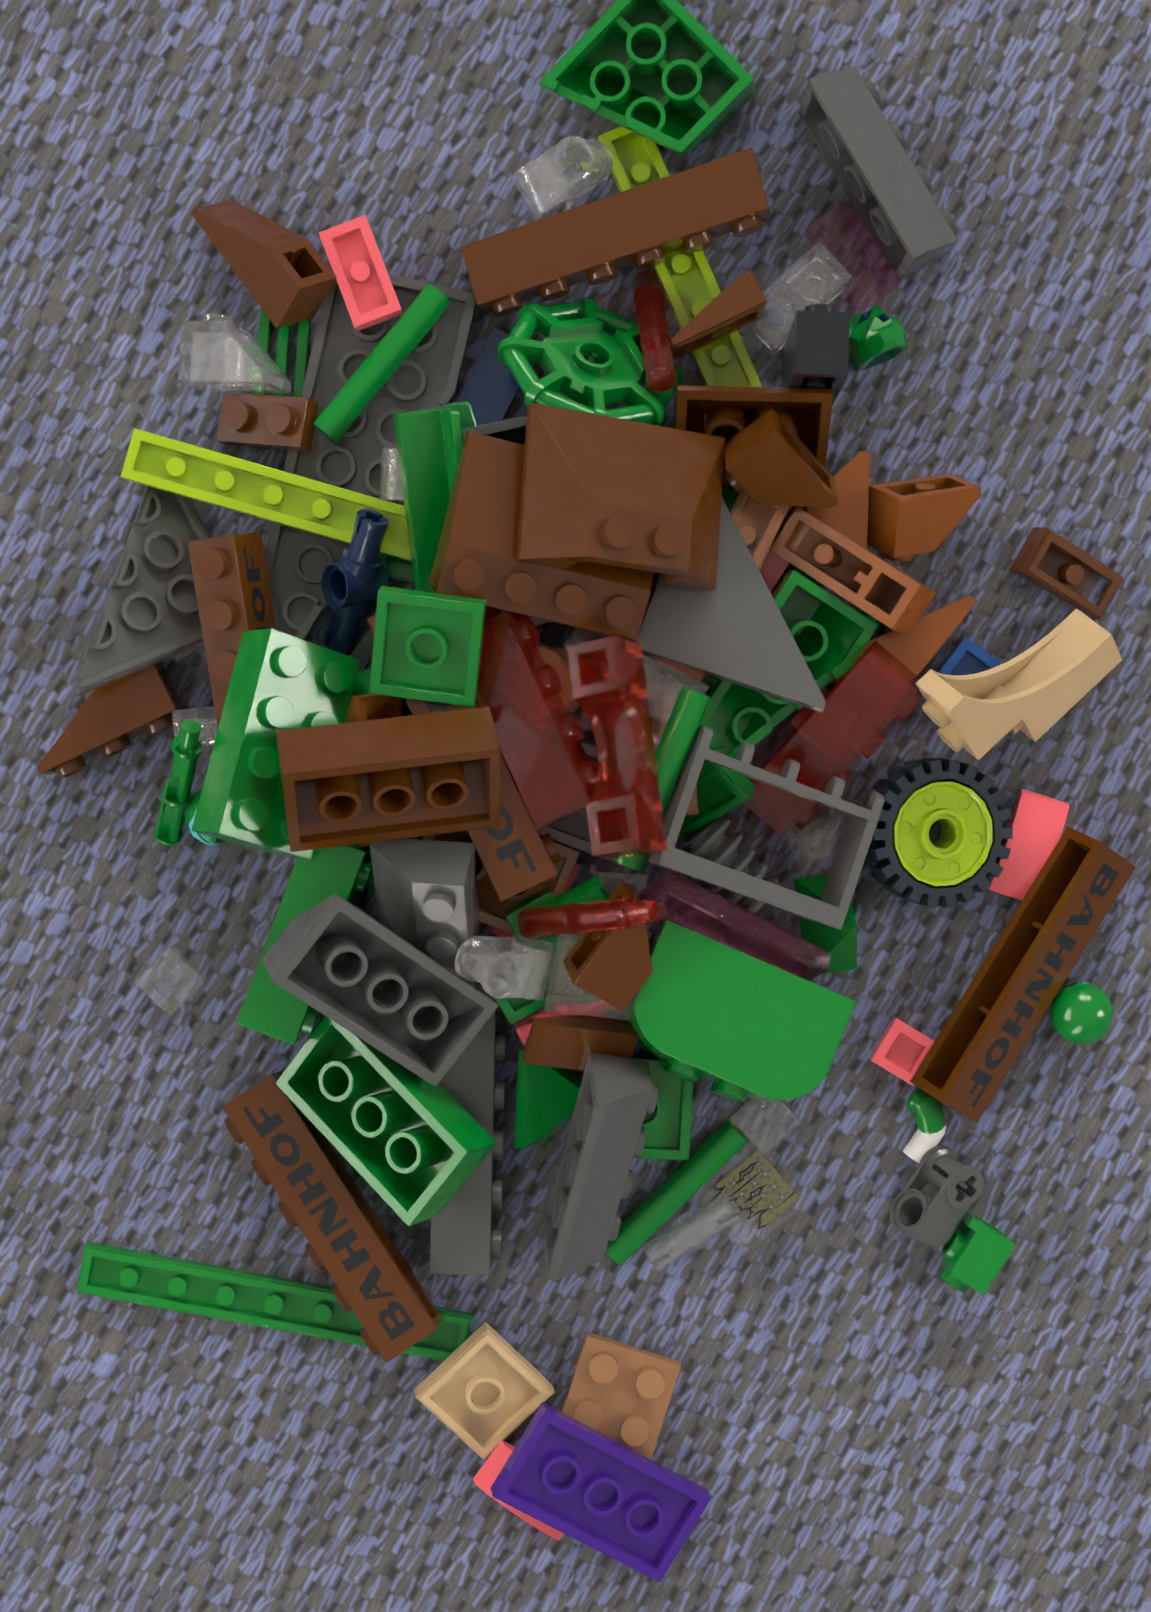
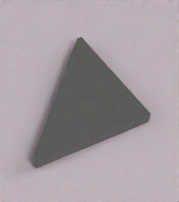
M146 486L73 689L76 697L204 644L187 541L210 537L190 498Z
M721 496L716 589L711 591L664 584L665 573H661L634 646L635 651L823 713L826 701Z

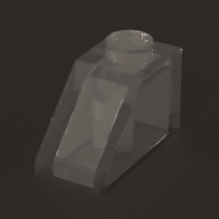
M207 313L202 315V321H182L178 370L179 382L199 391L291 393V382L251 333L232 324L233 318L222 314Z

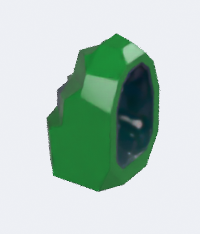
M874 306L873 309L852 318L850 321L849 355L854 368L858 371L867 370L903 354L909 347L904 327L900 323L899 318L889 316L878 306Z

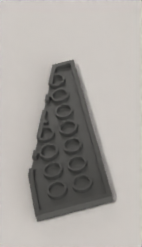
M388 274L404 313L428 282ZM337 281L334 282L321 306L301 397H308L318 402L316 419L401 317V315L357 332ZM430 283L450 300V306L337 443L315 426L311 452L288 450L284 471L391 502L402 485L393 413L441 407L452 403L457 394L477 308L474 293ZM271 523L264 555L277 631L307 641L329 605L322 592L321 581L323 571L329 563L340 562L342 552L349 548V544L277 523Z

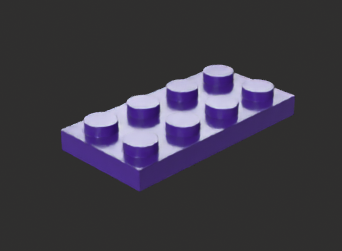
M543 1402L490 1488L494 1498L658 1582H661L711 1500V1496L706 1488Z

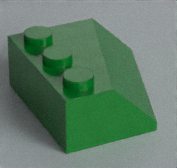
M617 0L539 81V85L682 156L718 133L753 97L754 78L677 0Z

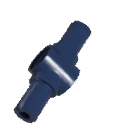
M362 509L357 512L349 548L343 550L339 563H329L322 574V592L332 611L328 629L323 639V645L330 650L347 656L355 648L361 619L368 615L370 604H377L379 588L381 586L389 587L388 574L379 557L389 520L383 518V514L378 511Z

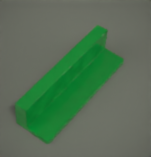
M443 406L393 413L415 590L435 593L429 581L463 449L458 410Z

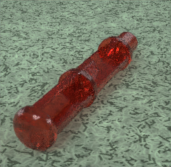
M646 270L638 273L636 276L637 289L633 295L639 325L640 344L644 358L646 383L652 391L666 392L675 386L677 375L674 368L663 291L656 284L655 274Z
M625 897L609 901L581 904L570 903L562 906L534 909L525 908L518 916L517 925L521 935L527 939L624 928L634 929L639 923L656 921L659 918V906L655 900L638 901L633 897Z

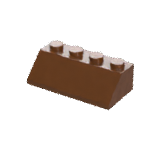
M490 707L276 731L290 852L500 826V745Z

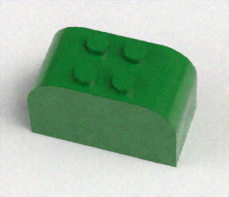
M666 920L656 929L649 946L653 972L627 1006L626 1017L638 1035L637 1044L649 1055L667 1062L664 1069L665 1072L688 1082H692V1080L698 1081L699 1077L713 1083L710 1089L711 1092L734 1102H738V1100L745 1102L746 1098L757 1101L795 1099L808 1094L822 1082L830 1068L856 1001Z

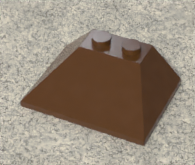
M530 403L527 411L516 561L565 569L580 561L665 573L664 584L711 591L716 589L725 438Z

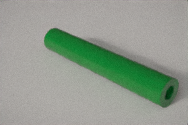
M428 283L313 424L337 443L450 306V300L436 287Z
M685 686L681 687L614 854L613 860L631 869L642 870L710 702V696Z
M727 1120L689 1157V1160H686L620 1224L616 1241L608 1240L605 1252L617 1264L622 1265L748 1142L745 1136Z

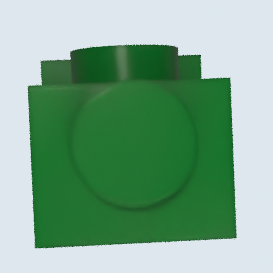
M967 1211L962 1218L966 1224L963 1231L955 1229L950 1240L942 1248V1255L945 1256L942 1265L945 1268L940 1277L963 1293H966L968 1288L971 1287L984 1296L1016 1244L1005 1233Z

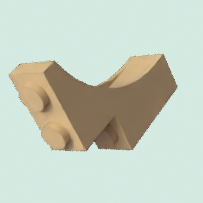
M1076 608L1039 642L1001 665L969 675H946L930 669L915 684L926 700L921 706L923 711L940 727L936 730L940 738L955 752L958 753L964 748L979 760L1009 731L1016 734L1021 730L1036 742L1122 661V657L1112 634Z

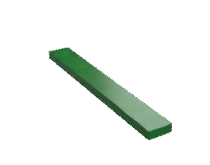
M87 1242L85 1244L76 1293L366 1346L360 1334V1329L363 1328V1325L353 1310L347 1312L342 1308L334 1295L333 1287L99 1243ZM435 1306L443 1318L438 1329L402 1353L442 1361L446 1360L468 1339L473 1313Z

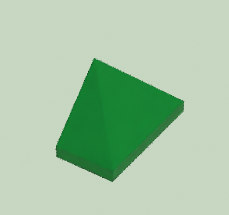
M828 874L794 878L795 891L820 900ZM851 903L841 930L800 918L808 976L857 969V923Z
M525 1047L519 1049L514 1147L520 1149L548 1139L571 1119L581 1084L580 1079L572 1069L525 1064L522 1060Z

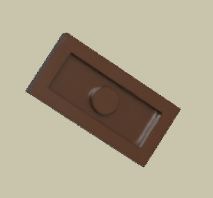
M223 392L216 441L224 445L311 452L315 427L313 422L316 420L318 402L308 397Z

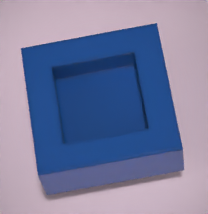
M962 637L937 672L946 675H969L989 670L1002 663L967 637Z

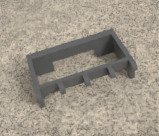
M703 725L700 726L645 862L777 907L778 910L811 922L841 930L884 805V795L872 791L868 795L863 808L841 799L845 787L844 779L832 776L827 783L825 792H821L796 782L800 763L792 759L785 761L780 776L750 765L755 750L753 744L745 741L741 742L735 758L708 749L712 740L713 729ZM704 761L848 815L820 900L675 848Z

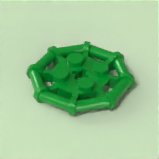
M583 297L581 302L545 306L531 302L520 309L519 320L510 335L499 343L497 349L500 363L509 368L523 391L526 406L530 403L660 425L664 421V410L673 392L677 390V385H682L683 383L681 368L671 363L654 337V327L645 321L636 323L595 304L593 298ZM602 330H605V331H607V332H609V333H611V334H614V336H613V335H610V334H608V333H606V332H603ZM537 333L545 337L543 342L530 339ZM530 363L539 364L546 376L539 380ZM639 382H652L654 387L651 393L641 387ZM625 402L629 405V407L605 410V405Z

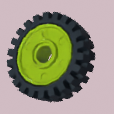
M945 758L913 759L904 762V766L892 768L886 772L889 776L887 779H879L872 788L876 792L883 794L885 801L864 863L865 866L872 868L873 872L871 875L878 883L885 886L884 889L906 901L938 908V906H957V902L967 903L976 898L974 892H985L991 886L988 878H998L1004 869L998 865L1000 858L1008 859L1011 849L1004 847L1005 839H1012L1013 828L1005 826V820L1012 818L1010 809L1001 805L1000 802L1005 797L1000 789L991 786L994 781L987 774L980 773L978 768L960 761ZM938 820L941 826V834L938 840L932 844L929 839V830L931 825Z

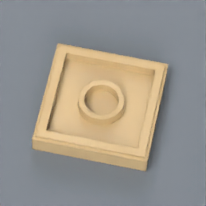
M486 1321L414 1389L415 1398L483 1460L502 1440H505L536 1411L542 1402L544 1403L555 1392L553 1386Z

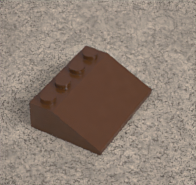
M467 430L429 581L435 593L487 600L486 606L637 641L651 592L654 572L580 561L567 569L516 561L525 445Z

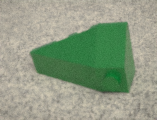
M785 570L771 591V595L820 691L834 679L837 680L851 669L878 627L877 624L795 570ZM718 679L708 695L711 699L700 726L703 725L713 729V736L708 749L735 758L741 742L745 741L756 745L771 733L774 727L803 706Z

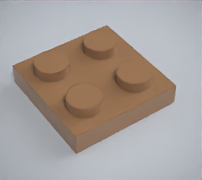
M587 1332L562 1413L651 1459L681 1369V1362Z

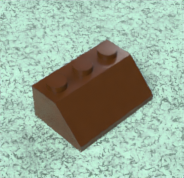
M677 385L672 428L724 437L726 443L772 408L825 467L833 389ZM723 472L722 483H729Z

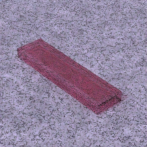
M667 870L639 893L638 900L644 912L664 922L666 920L671 921L807 981L813 980L830 968L829 952L670 870Z

